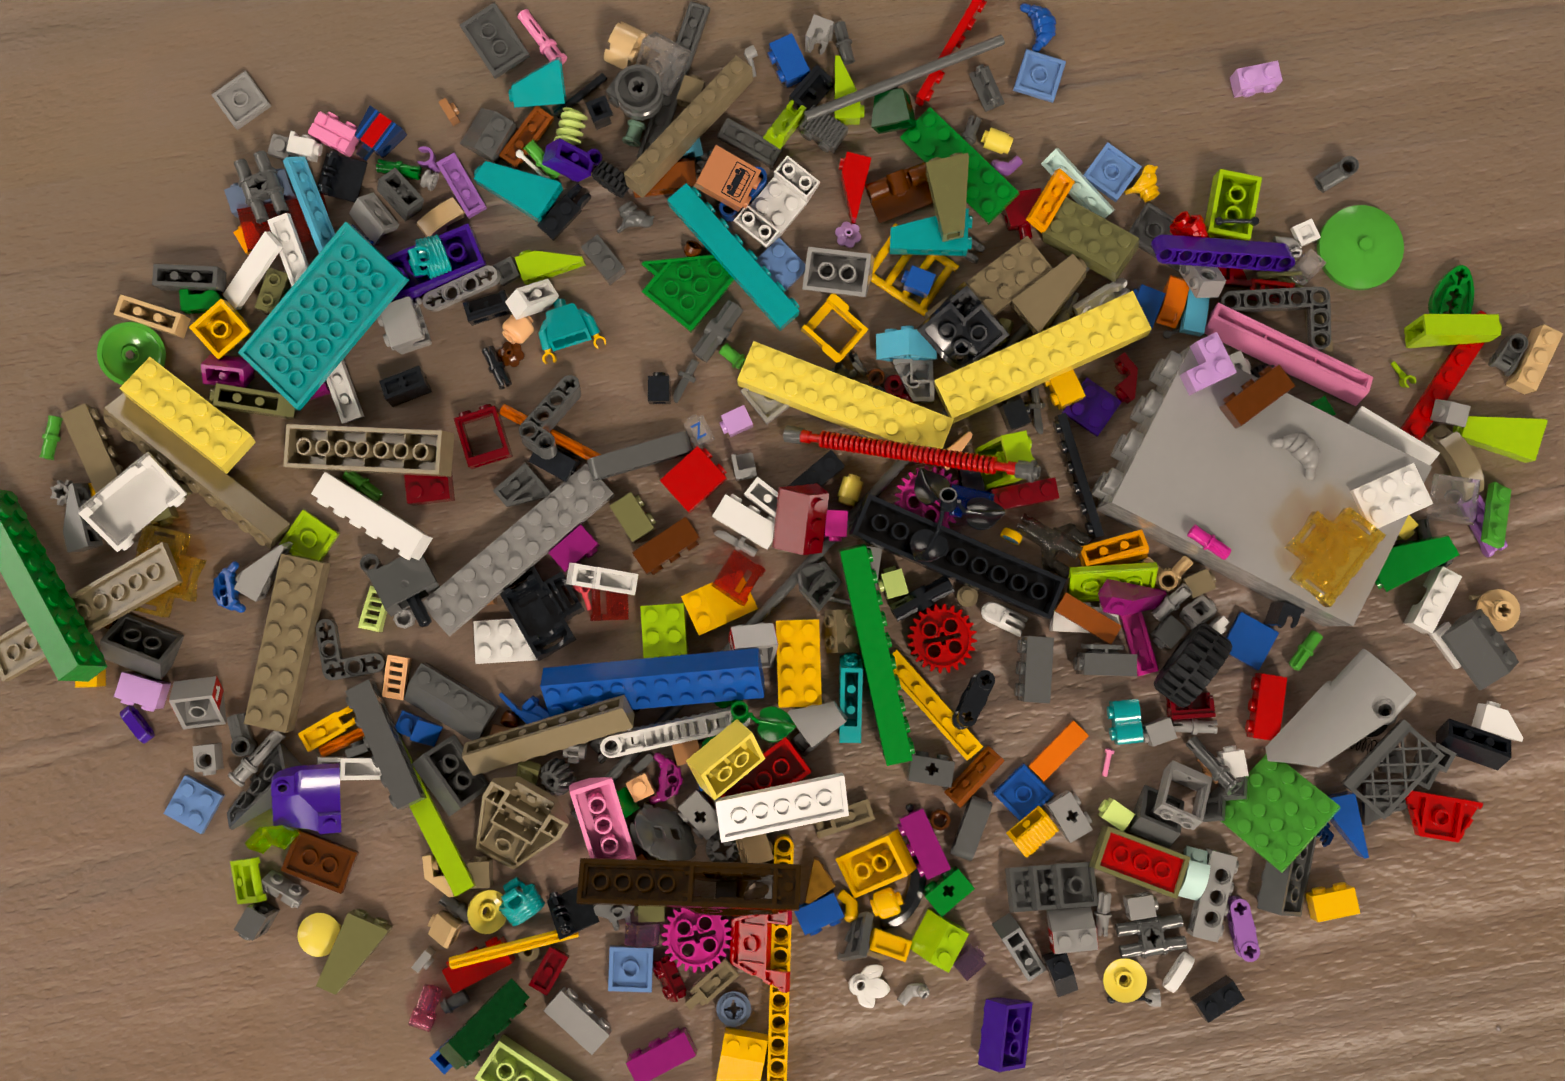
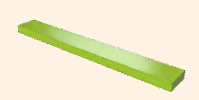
M402 741V743H403V745H404V748H405V750H406V752H407V754H408V757H409L411 763H413V760H412V758H411V756H410V754H409V752H408V750H407V748H406L404 742ZM414 768L427 798L409 807L456 897L476 885L421 776Z

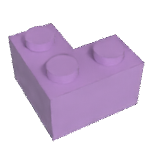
M1217 332L1196 341L1190 346L1199 366L1180 375V378L1190 396L1237 373Z

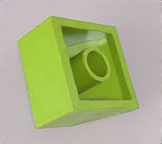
M927 909L911 940L910 949L929 963L949 973L969 933L962 926Z

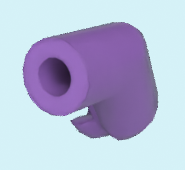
M1015 156L1009 162L997 159L991 162V166L1003 176L1011 175L1023 164L1018 156Z

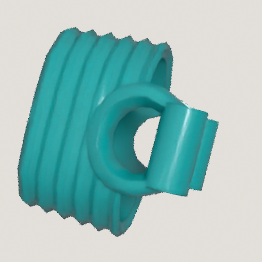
M438 234L416 239V246L408 250L410 256L408 262L414 276L428 274L432 280V278L452 270ZM420 266H427V268L425 270H421Z
M515 877L503 885L505 894L501 896L503 903L500 905L499 911H501L512 926L520 925L544 907L545 901H543L534 884L525 885L518 877ZM518 886H521L522 892L517 889Z

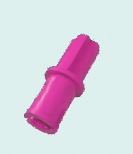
M1196 524L1187 534L1188 537L1202 545L1204 550L1208 549L1222 560L1228 558L1231 553V549L1217 540L1214 534L1210 535Z

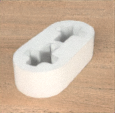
M1182 952L1165 976L1162 986L1174 993L1191 970L1195 958L1186 952Z

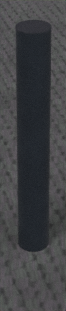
M601 73L568 99L565 104H562L553 111L559 119L561 113L565 112L563 110L564 107H574L604 83L607 77Z

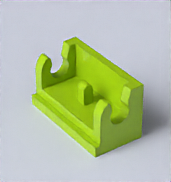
M793 100L787 104V107L763 136V139L780 150L800 125L806 111V107L803 105L798 110H795L793 108Z

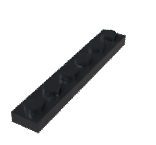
M1066 412L1054 417L1053 427L1056 434H1060V449L1063 454L1066 453L1068 460L1066 468L1074 479L1072 487L1074 493L1079 495L1081 501L1078 505L1081 514L1085 515L1087 523H1085L1087 534L1091 535L1092 539L1104 536Z

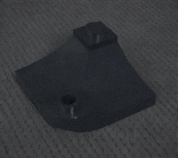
M966 281L950 293L942 305L917 327V331L955 369H960L980 360L1009 336V332ZM956 355H961L963 358L956 359Z

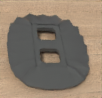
M651 807L648 809L643 808L637 813L635 817V830L642 848L651 856L668 861H687L696 855L697 845L691 833V826L686 824L676 811L670 812L668 809H661L660 807L654 809ZM653 827L662 830L664 839L656 837ZM670 829L677 830L680 840L673 839Z

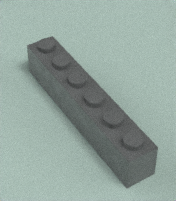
M368 679L346 690L347 705L355 712V723L359 729L362 728L365 735L363 736V741L366 747L370 748L373 756H371L372 762L376 768L379 767L382 774L380 780L383 786L387 787L390 792L389 800L392 806L403 810L427 798L376 682Z

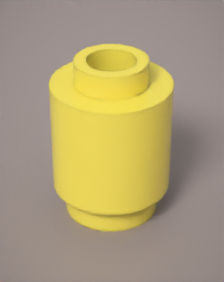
M991 127L989 131L985 130L981 142L984 143L983 148L999 154H1008L1014 138L1010 137V134Z
M848 474V477L843 476L837 495L839 503L854 507L855 502H858L863 482L860 481L861 477L854 474Z

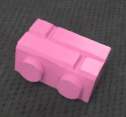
M321 111L318 112L314 123H312L308 130V134L322 144L351 157L359 143L355 137L358 127L348 121L345 124L338 121L339 117L331 112H327V114Z

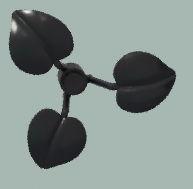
M921 468L915 480V496L925 505L933 504L937 500L941 509L935 533L930 529H922L912 536L911 550L913 557L920 562H931L945 554L948 541L945 537L939 536L945 512H951L958 506L964 514H967L966 522L969 526L977 530H986L993 527L1005 515V509L985 498L970 499L967 502V509H965L961 504V500H957L956 490L950 488V483L944 476Z

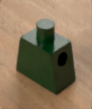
M898 87L875 95L871 127L878 134L916 127L910 95L903 88L898 89Z

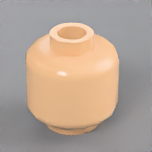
M512 314L502 325L503 336L512 344L524 343L534 332L533 319L527 316L516 320Z

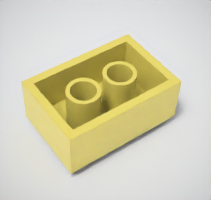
M736 719L687 759L686 762L699 786L715 801L760 764L765 757L753 733Z

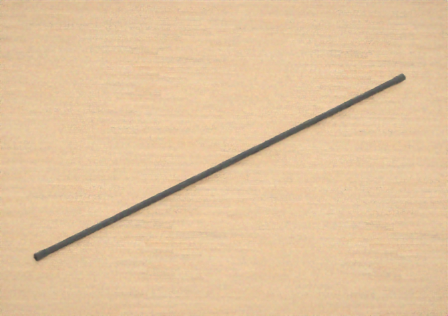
M1023 323L999 351L1022 341L1031 331L1028 326ZM945 409L940 413L949 417ZM897 460L865 495L871 494L878 497L910 461ZM864 497L848 513L847 530L854 523ZM826 537L823 541L822 553L810 554L745 625L762 623L798 584L797 573L804 565L817 563L836 542L829 541V537ZM729 643L721 651H729ZM685 705L669 706L654 724L672 720ZM642 752L624 755L605 777H612L614 783ZM574 808L570 813L572 814V816H573L574 818H576V819L578 820V817H577V814H576V811H575V808Z

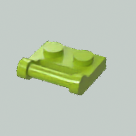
M259 856L230 861L237 904L258 903L267 900L266 893L263 892Z

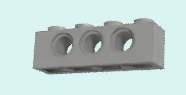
M1206 848V851H1208L1207 865H1210V875L1204 893L1198 901L1194 900L1187 933L1193 937L1218 943L1219 937L1221 938L1224 932L1223 918L1228 914L1229 904L1227 901L1234 889L1232 880L1234 874L1238 871L1239 862L1237 861V856ZM1222 869L1223 876L1220 879H1216V871ZM1217 890V899L1211 900L1210 894ZM1213 912V919L1206 922V914Z

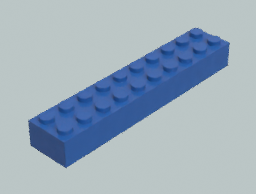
M759 648L547 667L543 668L540 687L549 716L552 717L621 695H625L632 710L764 698L765 679Z

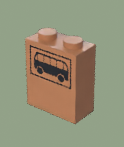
M715 145L694 187L739 212L742 207L747 208L752 198L749 196L751 189L756 190L762 179L758 177L761 170Z

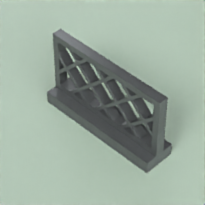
M1400 719L1348 774L1341 784L1385 820L1445 755L1412 728L1406 720ZM1409 732L1417 738V747H1404V738ZM1401 742V748H1395ZM1430 749L1437 757L1431 763H1422L1421 750ZM1392 750H1401L1402 763L1389 764V753ZM1405 750H1418L1419 763H1406ZM1386 758V764H1380ZM1419 765V776L1416 779H1407L1406 766ZM1422 765H1428V766L1423 770ZM1377 766H1386L1387 779L1374 780V769ZM1390 766H1402L1403 779H1391ZM1369 775H1371V780H1365ZM1404 781L1403 793L1401 795H1392L1391 782ZM1407 781H1413L1409 786L1407 785ZM1362 782H1371L1372 795H1362L1356 788ZM1375 782H1387L1388 795H1375ZM1389 797V807L1383 813L1376 807V798ZM1392 797H1398V798L1392 803ZM1367 798H1372L1373 804Z

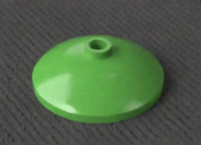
M136 322L116 324L109 328L98 342L97 360L99 366L108 378L118 384L123 385L149 357L164 367L166 351L159 335L146 325ZM128 350H131L134 353V356L131 359L126 357V352Z

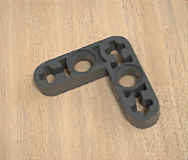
M322 619L316 624L322 672L326 679H345L377 673L385 669L386 658L380 653L343 659L336 622L331 619ZM325 623L331 625V630H328V636L334 637V640L323 641V638H327L326 631H322ZM329 643L333 644L336 648L335 653L331 656L325 653V646ZM374 657L381 661V664L377 666L378 669L375 666L366 667L365 662L374 661ZM354 660L360 664V670L357 673L351 672L349 668L350 663ZM332 665L334 668L344 667L345 670L336 672L335 677L332 673H329Z

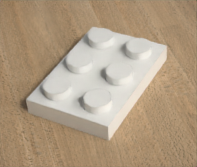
M1414 463L1350 491L1369 532L1433 504Z
M514 619L473 621L475 664L537 660Z

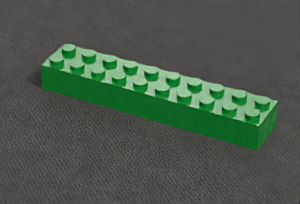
M0 489V572L58 681L89 682L108 667L104 660V655L96 646L93 635L89 633L84 624L83 617L78 613L74 600L66 591L64 582L59 578L55 565L48 558L46 549L36 536L37 533L30 525L27 514L18 503L17 496L12 491Z
M865 544L839 549L886 765L890 766L913 761L911 754H915V749L911 737H907V733L911 732L907 717L902 714V712L906 711L902 695H898V690H901V684L898 675L893 672V669L897 668L893 653L889 654L888 649L892 647L891 638L888 632L884 630V626H888L884 611H880L879 605L883 604L881 593L875 589L878 578L876 570L871 569L870 562L874 561L872 551Z

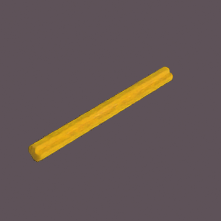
M556 930L452 956L449 958V965L451 969L460 968L576 938L579 936V932L559 940Z

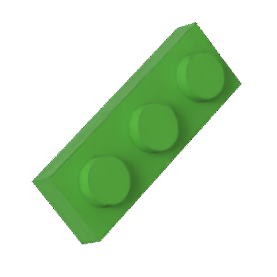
M1492 482L1488 484L1481 541L1499 549L1504 547L1511 489L1497 482Z

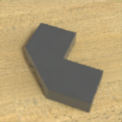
M1245 776L1236 778L1241 780L1243 784L1231 795H1227L1225 789L1218 783L1219 786L1208 796L1203 822L1225 821L1226 801L1247 799L1248 779Z

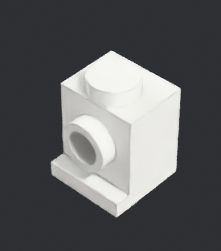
M290 131L286 152L291 157H305L307 161L317 162L318 156L322 154V144L317 143L315 138L309 135H302L300 137L295 131Z

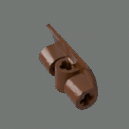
M925 162L893 172L884 178L865 185L867 195L879 223L933 203L925 172Z

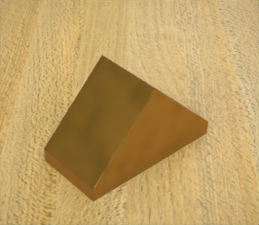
M818 857L813 858L805 903L809 904L835 887L834 881Z

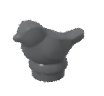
M633 201L625 203L618 209L620 216L623 218L621 226L617 229L619 234L629 227L649 228L653 225L654 215H647L644 210L638 209V206Z

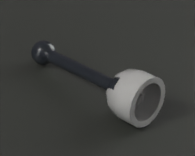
M1150 989L1144 996L1135 1001H1145L1149 1006L1161 1007L1160 990ZM1110 996L1107 997L1108 1003H1115L1116 1000Z

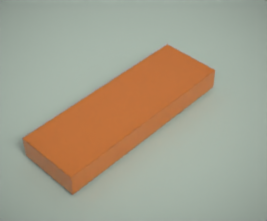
M1072 720L1028 767L1044 782L1089 735Z

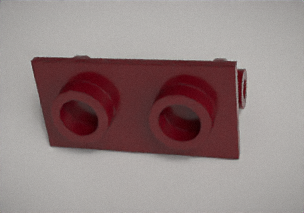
M669 955L661 958L662 962L653 961V972L656 978L662 982L664 997L671 1002H678L676 996L679 999L686 996L685 991L687 989L681 976L672 978V975L676 974L678 970L674 961H670Z

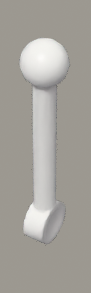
M522 150L516 151V156L522 158L541 177L551 179L537 168L524 155Z

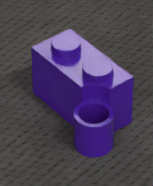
M559 138L546 145L542 165L575 182H579L591 176L592 168L598 166L600 161H602V154L597 149L585 152Z

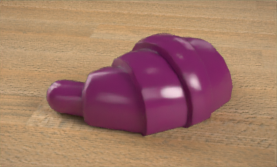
M659 752L654 754V759L659 763L660 767L658 776L659 786L656 794L649 798L650 804L653 805L677 795L683 782L680 766H677L674 761L668 757L666 758Z

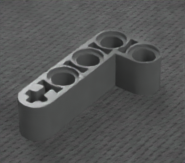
M573 375L563 377L519 427V434L523 445L543 459H552L556 456V442L554 436L549 432L581 397V388L577 377ZM561 402L560 405H553L554 403ZM544 417H547V418H548V419H546V420H544V421H540L541 418H544ZM528 433H534L532 436H526ZM546 444H550V445H551V446L548 447V448H543V446L546 445Z

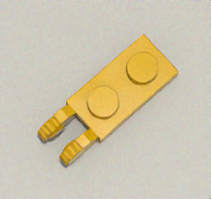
M348 706L339 712H334L298 733L308 752L315 750L347 731V728L355 725L354 718L345 724L341 719L342 716L351 713L353 709H350Z

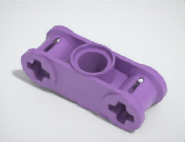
M1230 896L1227 901L1229 904L1227 918L1235 952L1245 961L1254 962L1259 958L1260 949L1250 905L1246 900L1238 896ZM1237 903L1241 904V906L1237 908L1238 911L1234 910V908L1237 907Z

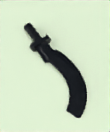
M914 855L915 858L913 861L916 865L919 863L916 855ZM918 869L910 873V885L907 895L903 900L904 904L900 905L901 912L887 919H881L880 928L882 930L891 929L902 924L917 909L926 885V876L921 877Z

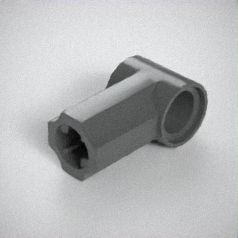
M1353 156L1344 157L1341 161L1313 178L1317 189L1324 193L1340 182L1349 179L1358 171L1359 162ZM1342 165H1348L1350 167V172H1346L1343 169Z
M246 713L227 717L232 738L231 751L236 756H250L258 747L257 741L252 736L250 725L244 724ZM244 741L247 743V750L245 752L241 748Z

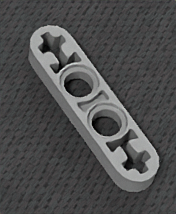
M489 265L479 268L427 292L422 300L423 305L426 309L433 312L445 309L497 285L501 279L500 272ZM489 271L494 273L491 281L485 278L488 276ZM469 279L476 281V286L472 290L466 288V283ZM455 287L457 295L450 299L447 295L448 290ZM432 297L439 299L435 301V306L429 304L432 302Z

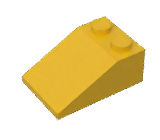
M741 570L681 596L699 636L758 609Z
M898 829L884 834L835 859L854 898L904 878L917 869Z
M725 1027L716 1081H761L768 1034Z

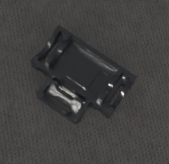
M533 565L500 595L534 656L540 661L576 640L567 621L585 610L571 586L566 584L567 579L562 571L543 582ZM526 578L528 579V580H526L525 582L519 584L518 586H516V587L510 589L512 586L518 584L519 582L525 580ZM565 585L575 602L573 605L569 602L561 588ZM561 637L564 638L556 645L543 650L544 647L548 646L554 641L560 639Z

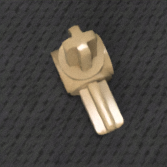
M1183 556L1172 568H1165L1163 570L1158 565L1155 584L1160 590L1166 591V593L1172 592L1182 582L1181 577L1193 565V562L1187 556ZM1150 557L1145 558L1142 563H1149L1154 561ZM1162 578H1171L1173 586L1166 587L1163 585Z

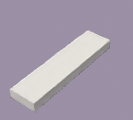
M265 231L223 293V296L235 310L243 307L283 247L271 232Z

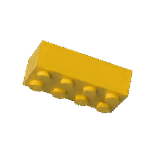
M819 619L776 621V636L778 640V707L821 705Z

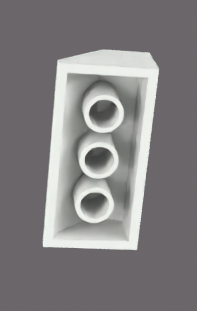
M1363 406L1357 410L1348 423L1428 465H1431L1440 454V452Z

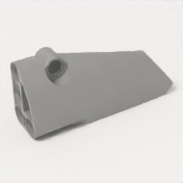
M1362 649L1333 681L1326 682L1265 747L1267 760L1270 762H1284L1319 768L1381 726L1391 725L1396 722L1398 714L1416 696V693L1383 662L1367 650ZM1384 709L1392 710L1388 716L1380 715Z

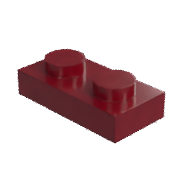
M551 945L529 986L548 996L569 955Z

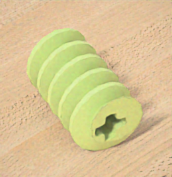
M564 107L563 110L565 112L561 113L562 120L558 123L560 128L556 130L558 136L554 138V141L561 138L572 145H580L581 141L576 137L584 135L579 131V128H586V125L581 123V120L587 121L588 117L578 110Z

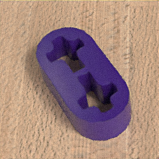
M128 705L120 711L122 720L140 742L145 744L155 736L152 728L134 706Z

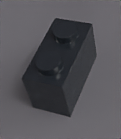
M1227 975L1190 998L1201 1017L1208 1023L1245 1000L1235 982Z

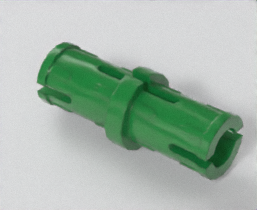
M382 159L377 161V163H380V165H376L378 173H388L393 168H396L403 177L416 180L421 178V176H418V174H422L420 166L403 164L402 161L391 162Z

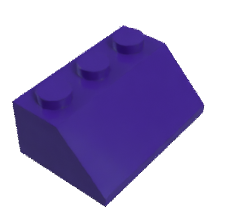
M1001 997L986 999L983 1026L981 1028V1043L978 1052V1065L997 1072L1025 1068L1033 1002Z

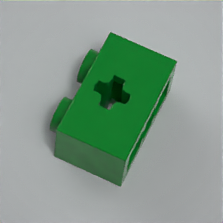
M950 866V870L941 874L942 878L937 882L933 880L924 888L926 890L923 893L925 898L941 917L975 889L957 866L953 868ZM945 885L950 887L951 893L944 892L943 887Z

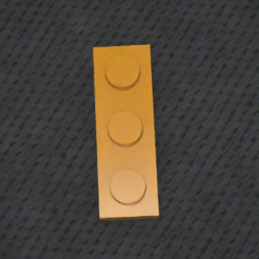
M1060 168L1055 170L1026 220L1039 232H1045L1075 181Z

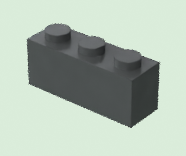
M153 264L152 285L162 291L189 289L192 292L213 290L217 293H224L226 290L227 272L216 266Z

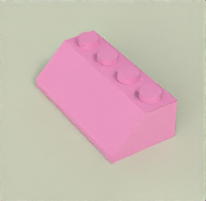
M612 777L588 778L569 785V792L590 858L637 859Z

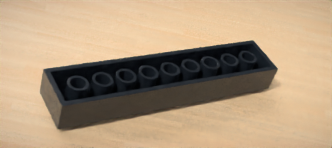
M871 494L864 496L849 532L850 536L1042 619H1051L1067 579L945 526H941L939 536L945 537L948 541L945 554L931 562L917 561L914 559L911 550L912 536L922 529H930L935 533L938 523Z

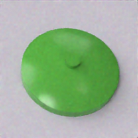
M1355 205L1344 208L1330 217L1319 233L1321 237L1317 240L1319 263L1326 275L1344 288L1368 290L1377 287L1390 279L1402 262L1404 242L1401 231L1395 221L1378 208L1367 205Z

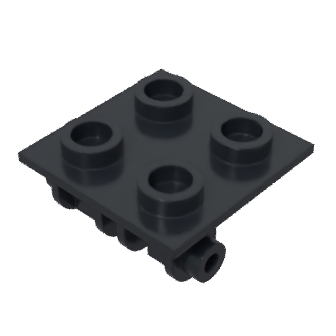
M335 151L326 153L317 186L319 193L355 203L360 194L368 163L339 156V153Z
M578 887L562 894H558L557 891L550 893L549 900H547L559 940L600 922L595 914L593 905L576 903Z

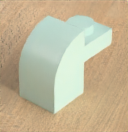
M1186 846L1183 855L1191 858L1178 896L1198 901L1205 891L1210 875V865H1207L1208 851Z

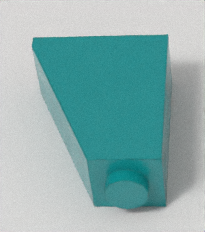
M561 57L553 59L512 84V89H509V100L514 103V108L565 104L567 99Z

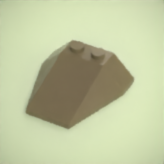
M519 776L493 778L482 796L476 849L514 870L557 841L570 821L558 798Z

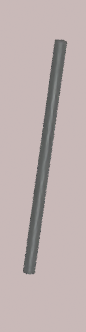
M1000 34L804 112L806 121H812L1005 44L1004 38Z

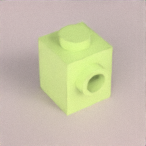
M896 566L883 569L884 574L880 575L881 579L878 580L880 592H885L886 599L909 593L902 568L897 570Z

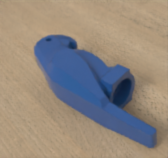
M503 692L499 694L502 700L526 724L550 717L548 710L539 705V699L534 695L520 709Z

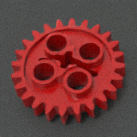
M934 604L933 611L928 607L925 609L926 614L918 612L920 619H912L916 624L915 627H908L913 631V634L907 635L908 638L913 639V642L907 644V646H914V650L910 654L918 655L915 661L923 660L922 668L929 664V671L931 672L937 667L938 673H941L943 668H945L947 673H950L951 666L955 670H959L957 663L966 665L964 658H972L968 653L969 650H976L971 646V643L977 642L976 639L971 638V635L977 633V631H970V627L974 623L966 622L969 616L961 617L962 609L955 613L954 605L947 610L946 604H942L940 610L937 604ZM948 620H953L956 624V628L952 632H948L945 629V623ZM932 624L934 626L935 632L932 636H927L924 633L925 625ZM941 632L944 636L956 633L961 635L958 638L944 640L943 645L939 641L923 643L925 639L940 637ZM952 641H957L960 645L957 653H952L949 649ZM931 645H936L939 649L936 657H931L928 654V648Z

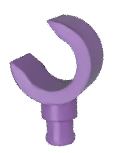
M426 146L418 148L422 153H430V159L426 162L417 161V163L423 168H429L434 173H439L440 169L435 163L436 156L433 151Z

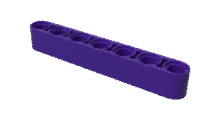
M1159 235L1151 242L1157 261L1163 264L1279 272L1288 271L1295 265V259L1288 245L1284 243L1178 235Z

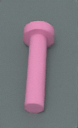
M1109 748L1105 749L1106 758L1102 772L1104 777L1108 775L1111 756L1115 753L1113 749Z

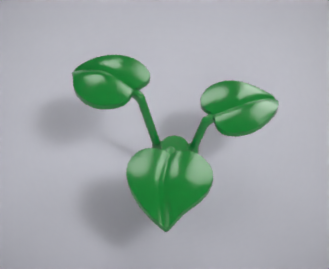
M743 700L714 702L716 706L722 709L732 705L731 716L733 720L731 723L736 719L744 723L748 718L758 723V734L768 742L780 741L796 728L790 715L777 707L763 708L760 711V719H757L753 713L749 712L748 706L745 702H742ZM715 736L707 737L704 740L701 748Z

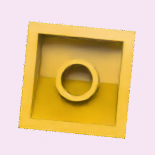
M220 299L189 326L218 360L252 332L239 312L228 301Z

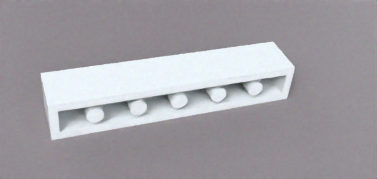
M324 472L311 493L318 498L316 502L326 508L329 506L333 507V513L342 518L347 516L350 518V524L359 529L361 526L367 529L365 533L374 539L380 537L383 539V545L392 550L394 547L400 550L398 554L407 560H410L411 557L420 560L433 539L329 473Z

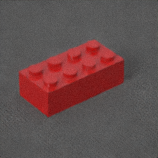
M786 736L762 752L765 759L722 794L721 797L798 782L812 771Z

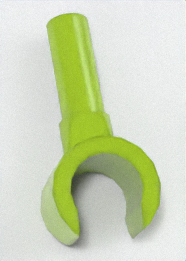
M1395 361L1391 363V366L1400 377L1399 385L1401 387L1409 388V385L1406 383L1407 379L1411 384H1416L1414 376L1406 375Z

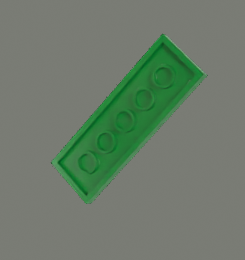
M931 107L916 120V127L908 128L900 137L925 163L936 157L942 159L950 157L954 153H968L966 203L988 225L1019 195V191Z

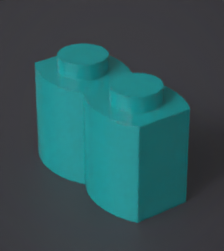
M1139 700L1110 701V706H1107L1108 719L1112 720V728H1109L1111 741L1114 740L1116 745L1144 742Z

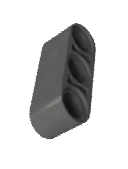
M974 795L971 796L952 843L950 854L972 861L991 812L992 802Z

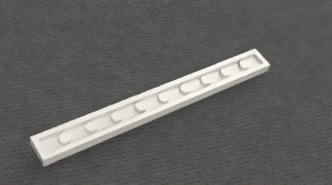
M285 213L267 221L273 236L283 246L279 254L290 284L293 286L308 268L309 264L291 215ZM343 359L326 381L341 422L345 424L364 417Z

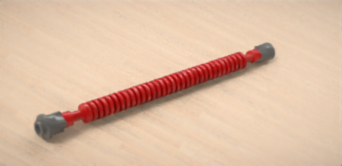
M789 425L785 427L783 433L784 442L801 444L802 442L810 444L811 442L819 443L820 448L856 452L878 457L882 456L884 458L914 461L916 463L936 466L941 465L942 467L946 466L963 470L968 469L969 471H979L987 474L1004 471L1008 475H1015V478L1026 479L1030 483H1033L1035 479H1039L1041 466L1038 465L1036 460L1031 462L1019 460L1018 462L1009 461L1004 463L998 462V458L995 456L975 455V453H964L962 451L942 448L937 449L935 447L905 444L836 432L832 433L829 431L814 434L812 431L805 430V428Z

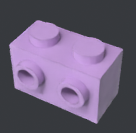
M1278 61L1239 68L1230 77L1234 98L1241 96L1250 97L1260 92H1273L1283 81Z

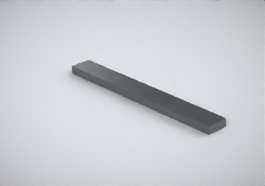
M692 1L689 3L662 81L663 105L659 112L649 119L637 159L673 121L678 106V92L684 75L688 76L710 13V7Z

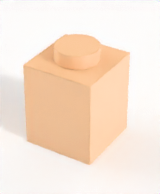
M648 772L626 782V786L635 803L656 792Z

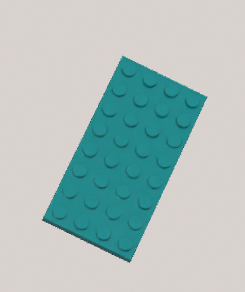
M345 222L238 353L294 408L301 410L406 285L409 279L350 223Z

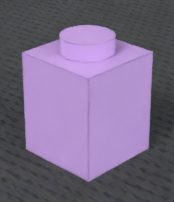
M744 405L721 415L722 421L719 422L723 433H728L730 437L753 427V423Z

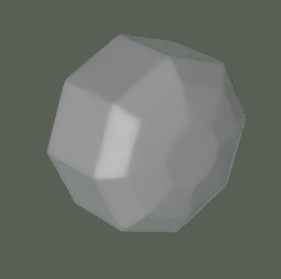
M407 608L395 614L393 620L397 627L407 629L415 624L416 618L412 610Z

